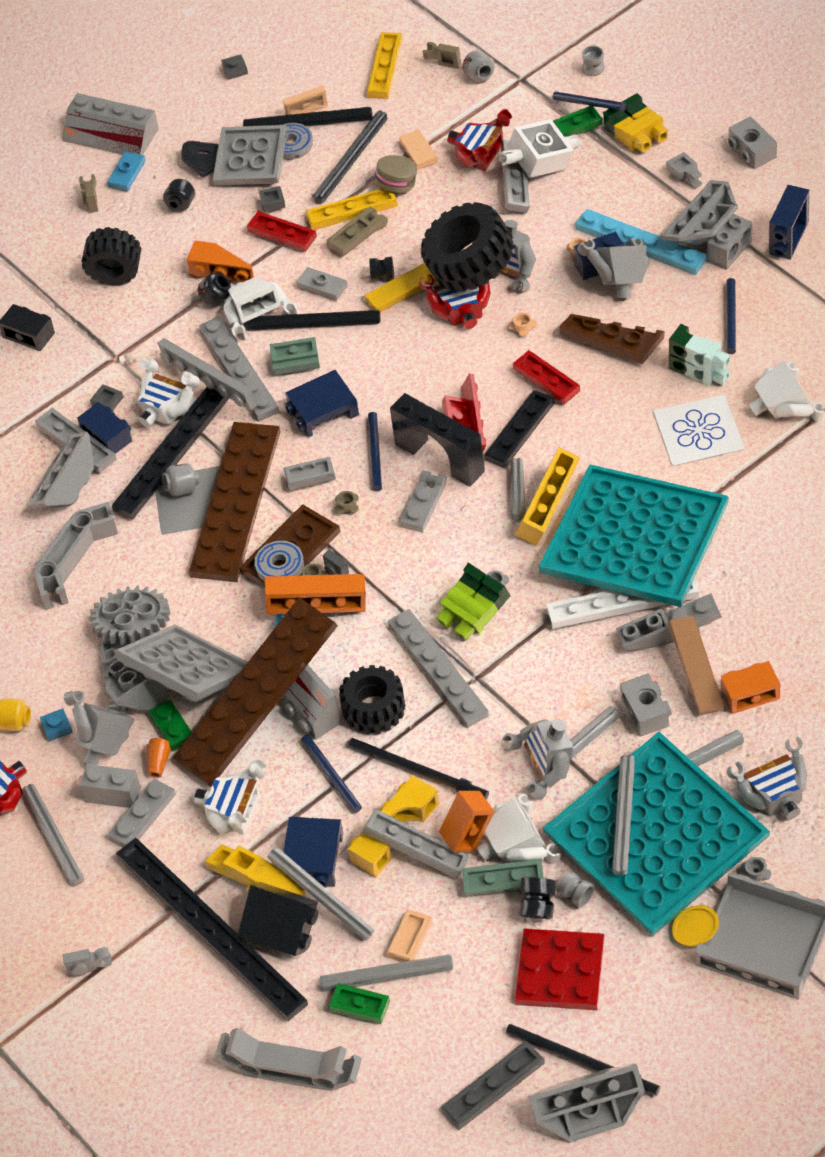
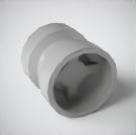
M592 45L584 48L582 51L583 72L588 76L594 77L604 72V52L601 47Z
M572 871L562 878L557 888V894L563 898L572 899V903L579 908L584 907L588 903L594 892L593 884L588 881L582 882L579 876Z

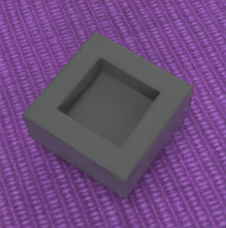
M242 54L221 60L228 80L248 74Z
M281 186L259 191L264 212L286 207Z
M102 384L90 399L91 406L100 402L106 408L110 407L114 410L124 397L122 391Z
M330 549L323 554L324 569L328 575L349 574L348 563L345 559Z

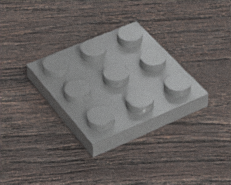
M286 125L222 127L213 174L214 185L279 183L287 135Z

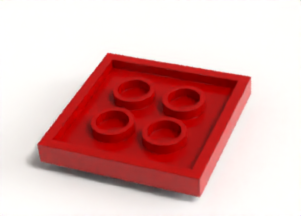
M524 928L515 1004L598 1011L605 942L604 933Z

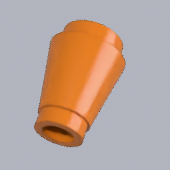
M152 738L149 740V744L146 745L147 775L149 777H162L171 752L170 743L165 739Z

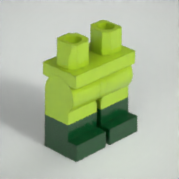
M469 562L463 569L464 574L449 590L446 597H443L439 602L443 608L436 618L446 628H449L456 619L459 620L460 623L454 631L464 640H467L474 632L481 634L484 626L490 622L511 596L503 584L486 575Z

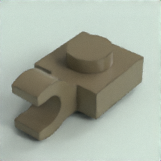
M427 42V50H423V58L438 60V65L459 68L461 65L460 47L441 43L437 47L436 43Z
M91 174V180L83 181V177L80 176V187L85 190L81 192L83 204H88L90 213L99 212L95 175Z

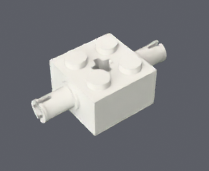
M551 119L514 128L507 144L509 150L501 151L499 153V160L503 166L518 162L529 178L566 169L573 154V149L579 147L580 141L575 134L564 137Z

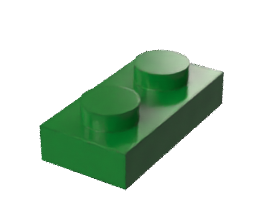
M588 106L555 119L553 123L561 134L567 137L603 125V120L594 106Z
M171 699L148 711L150 718L163 738L169 741V747L172 752L179 749L191 735L192 731Z
M338 983L329 1009L330 1012L382 1024L390 1003V997Z

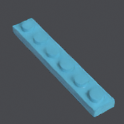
M586 209L575 223L576 230L597 238L616 231L624 246L625 242L631 237L634 241L637 238L642 239L643 245L647 247V257L693 275H697L707 261L706 253L676 242L662 240L661 236L590 209Z

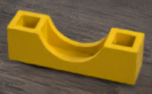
M412 775L407 782H403L399 786L394 797L383 804L381 812L403 823L408 821L424 822L439 805L438 791ZM361 833L359 837H355L348 847L351 863L375 878L392 859L389 845L364 833Z

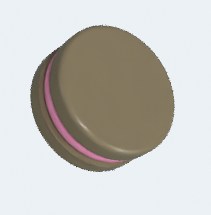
M384 156L377 161L374 180L384 190L396 193L407 192L415 186L417 166L412 160L403 156Z

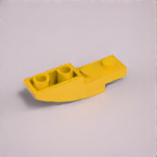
M221 844L205 861L208 869L246 885L248 891L250 885L263 882L301 896L306 894L300 885L279 868L239 845L234 850Z

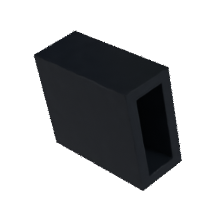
M263 882L252 884L249 888L237 936L293 956L300 955L310 947L312 936L310 935L311 927L316 923L319 913L316 910L318 901Z

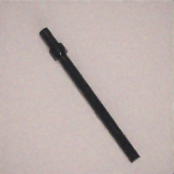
M351 738L348 747L454 788L457 793L458 791H480L486 800L489 796L488 790L472 785V781L467 779H457L355 738Z
M511 1023L506 1029V1034L527 1041L532 1045L598 1072L614 1068L612 1065ZM641 1078L645 1092L657 1096L661 1086Z

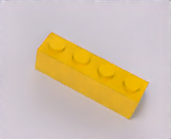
M558 447L515 533L516 536L537 546L580 457Z

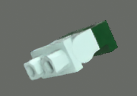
M681 323L669 338V369L697 381H703V384L708 387L713 381L724 385L729 379L730 370L726 368L731 361V355L721 351L722 343L718 341L713 343L708 338H699L689 333V327Z

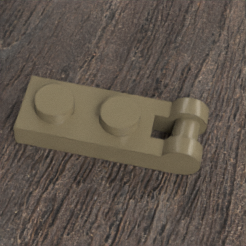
M368 207L329 237L327 244L340 255L345 256L376 230L383 229L388 223V218L382 214H377V210Z

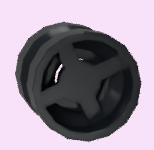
M392 256L385 257L382 260L369 258L371 281H377L380 278L394 279Z

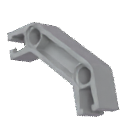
M109 502L75 512L36 564L34 574L45 610L54 608V604L50 602L48 596L50 592L56 591V594L60 595L62 605L69 604L64 588L67 578L94 541L118 534Z
M239 1028L232 1029L230 1032L231 1036L226 1032L221 1034L214 1056L216 1060L244 1076L327 1091L356 1083L362 1058L356 1054L352 1055L350 1059L344 1060L347 1049L343 1046H338L325 1052L259 1041Z

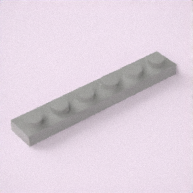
M220 316L199 325L201 334L227 374L251 388L258 404L252 412L258 422L280 413L279 406Z
M162 338L157 343L161 351L160 357L165 363L173 364L180 372L192 373L209 389L217 390L224 398L232 399L239 407L244 406L252 411L258 406L251 388L165 338Z
M410 609L388 620L389 627L467 728L489 716V710Z

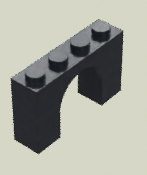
M406 393L390 407L396 446L414 455L428 441L429 435L446 451L450 462L451 476L471 487L485 472L481 434Z

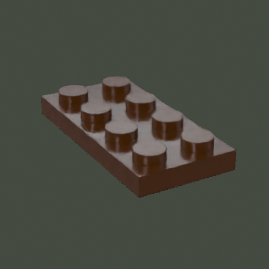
M302 504L239 567L240 572L265 588V581L259 578L255 569V557L263 546L274 541L294 543L300 548L304 557V566H306L341 532L340 526ZM278 560L274 565L281 566L285 561Z

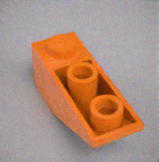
M194 240L187 257L190 276L207 277L210 273L216 272L225 275L229 281L245 282L255 277L252 265L217 243Z

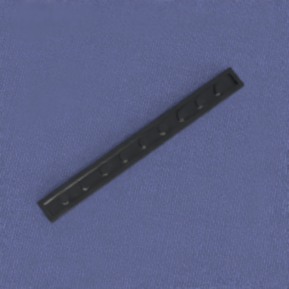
M135 837L116 852L119 861L287 1022L308 1006L307 999L243 938L237 936L238 933L141 841Z

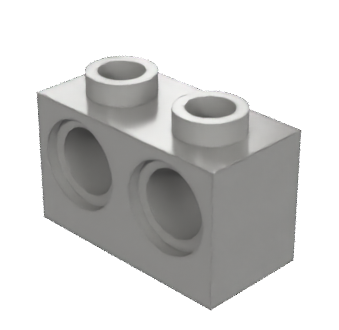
M733 214L707 242L708 261L727 270L752 242V222Z

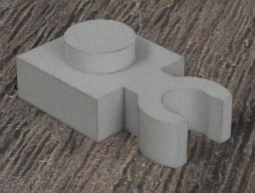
M108 947L99 948L95 952L84 949L62 954L63 964L68 977L83 976L88 972L95 971L94 967H108L112 965Z

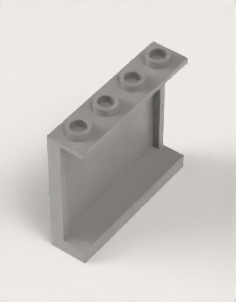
M729 872L728 885L716 911L719 918L718 929L708 942L704 944L698 943L695 950V966L799 1000L825 937V901L802 896L796 891H786L775 887L771 883H761L745 875H736Z

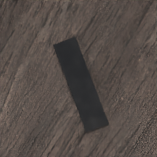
M533 390L484 454L485 460L505 469L555 404L554 398Z

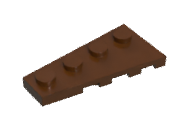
M570 314L561 324L559 334L643 365L664 339L665 331L656 330L653 333L645 331V327L635 326V329L622 327V323L613 321L612 323L605 324L601 323V320L598 318Z

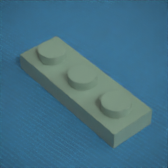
M541 859L462 868L465 897L519 891L522 877L544 878Z

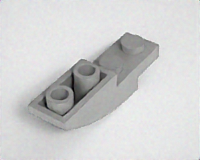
M710 593L666 613L661 608L617 627L616 630L625 650L647 649L674 642L668 626L670 620L694 615L699 633H701L699 627L722 618Z

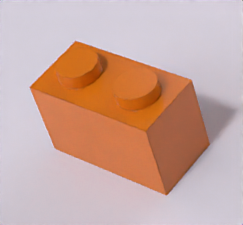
M770 661L755 663L750 667L737 671L733 670L725 675H721V692L732 714L780 699L781 684Z
M458 791L439 833L453 852H475L495 811L480 791Z

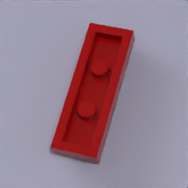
M257 211L247 225L249 233L304 252L308 250L317 238L316 230Z
M530 350L512 363L513 370L564 405L581 391L580 385Z

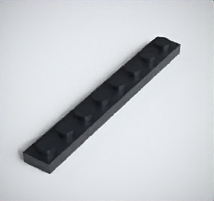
M206 387L112 504L113 512L133 520L162 484V474L166 472L169 466L178 464L229 398H224L217 390Z

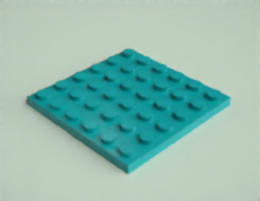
M589 464L538 566L539 573L682 607L728 506L729 496Z
M659 731L631 754L635 758L628 870L625 876L613 874L620 764L543 827L544 834L556 843L565 854L652 936L657 934L770 836V831Z

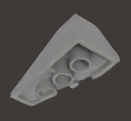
M110 639L100 643L99 650L101 662L104 666L103 675L106 680V692L117 706L150 710L170 697L163 684L144 677L142 673L127 668L123 663L114 659L116 650L129 645V641H126L124 645H121L120 641L111 644Z

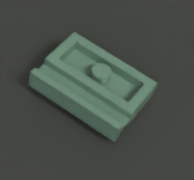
M315 337L269 344L274 375L320 368Z

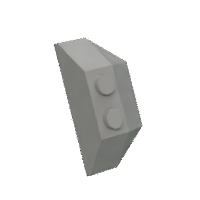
M710 180L663 232L661 239L700 246L712 238L738 209L729 182Z
M87 432L71 435L67 440L68 443L54 458L31 495L28 504L31 509L72 505L78 500L81 489L88 483L89 476L94 469L90 435Z
M637 1063L604 1069L551 1085L528 1097L536 1124L572 1142L624 1126L645 1090Z

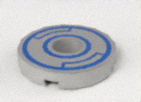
M299 123L283 124L287 128L283 159L289 160L299 155V157L307 154L313 146L310 129ZM289 140H296L293 143H287Z
M274 541L266 544L258 551L255 557V569L259 578L265 581V576H299L304 568V557L300 548L288 541ZM278 560L285 561L281 566L274 565Z

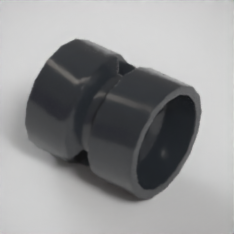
M522 877L520 893L524 895V898L519 900L518 916L553 919L554 903L550 899L555 896L556 880Z

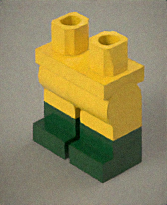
M638 93L622 101L626 104L624 111L607 109L603 112L604 129L628 146L631 152L638 149L644 153L652 146V140L656 139L662 143L668 139V130L663 124V117L645 105Z

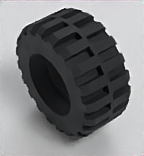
M467 202L463 203L462 206L456 205L451 208L452 210L440 214L441 217L431 223V228H427L424 234L425 238L422 239L421 243L423 262L437 282L448 290L464 292L466 289H477V286H484L488 284L490 279H495L499 275L498 272L504 270L507 266L506 261L510 260L513 250L512 234L497 211L487 204L479 202L471 204Z

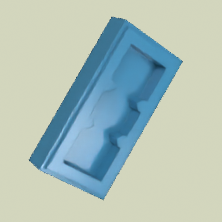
M125 151L107 181L108 187L129 191L146 162L145 155Z

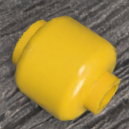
M2 698L0 700V730L22 731L25 726L29 725L31 708L27 706L23 699Z

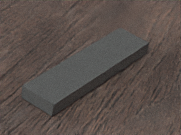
M525 1041L445 1103L441 1110L461 1130L543 1066L545 1060Z

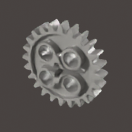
M139 585L134 590L127 586L125 591H121L118 588L116 594L108 592V598L100 597V603H94L95 609H90L91 615L89 619L92 631L96 633V637H102L103 642L110 639L111 644L120 641L121 645H124L126 641H129L131 644L137 639L140 640L151 635L153 632L160 631V628H166V622L170 621L169 615L171 614L168 600L164 598L163 593L158 594L157 589L149 592L148 586L140 590Z

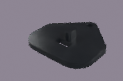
M187 141L182 145L181 160L200 177H205L214 172L218 144Z

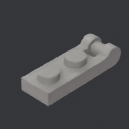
M425 470L421 472L416 489L400 520L402 528L424 533L446 486L447 476L438 474V476L431 475V472ZM432 484L435 486L434 488H429L428 485Z

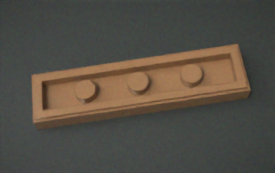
M694 615L670 620L668 626L698 716L723 711L724 704Z

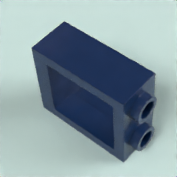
M787 185L769 222V255L792 259L809 223L810 189Z

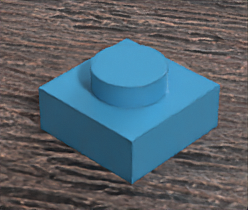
M64 708L40 717L49 741L73 733Z

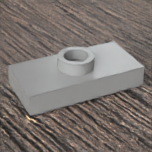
M310 267L305 269L296 282L297 288L335 301L339 299L348 286L347 280Z
M330 456L283 467L289 491L336 479Z

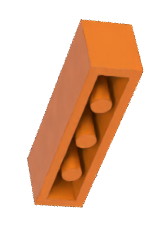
M364 574L265 576L266 614H286L299 597L321 613L366 612Z

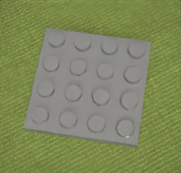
M176 624L117 649L114 658L123 663L125 667L134 669L142 673L144 677L163 684L166 689L174 690L184 695L187 700L195 702L229 686L247 664V661Z

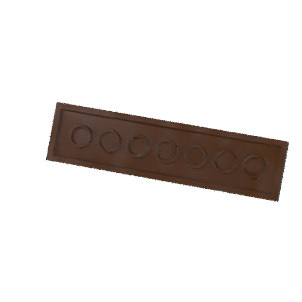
M233 422L189 569L190 578L238 583L240 576L239 567L244 562L280 436L279 426Z
M299 597L173 758L212 787L214 780L221 776L338 625Z

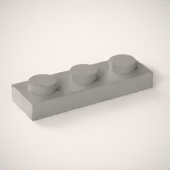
M154 778L109 832V840L121 847L127 845L135 837L140 840L175 797V789Z

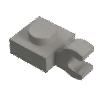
M685 152L666 162V168L679 180L686 177L694 189L703 185L698 179L702 176L698 170V163Z

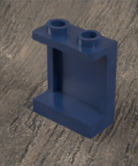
M336 369L285 392L287 402L284 405L287 413L295 417L298 429L300 431L304 430L308 437L313 436L312 427L341 413L347 412L351 419L359 415L357 399Z
M289 817L283 853L325 888L335 887L336 884L335 867L339 842L343 841L344 834L341 819Z

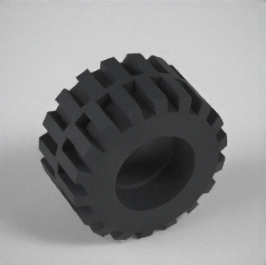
M110 227L98 228L86 237L81 261L82 269L85 270L87 276H91V279L97 280L102 284L123 285V282L129 283L138 273L142 250L140 242L135 240L136 237L133 234H128L126 230L122 231L115 227L114 229Z
M369 665V668L362 666L359 667L357 672L351 671L349 673L350 677H345L343 685H340L339 688L344 720H347V724L350 727L354 726L355 731L360 733L363 730L368 735L371 732L381 734L382 730L387 732L391 730L392 725L397 726L399 719L403 718L406 708L403 686L399 676H395L394 671L391 669L386 671V668L381 665L379 668H375V665ZM368 697H382L380 701L375 703L362 702Z

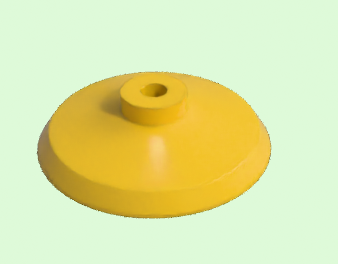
M696 905L686 908L678 914L673 922V937L677 942L685 946H698V943L704 944L714 936L718 929V915L708 906Z

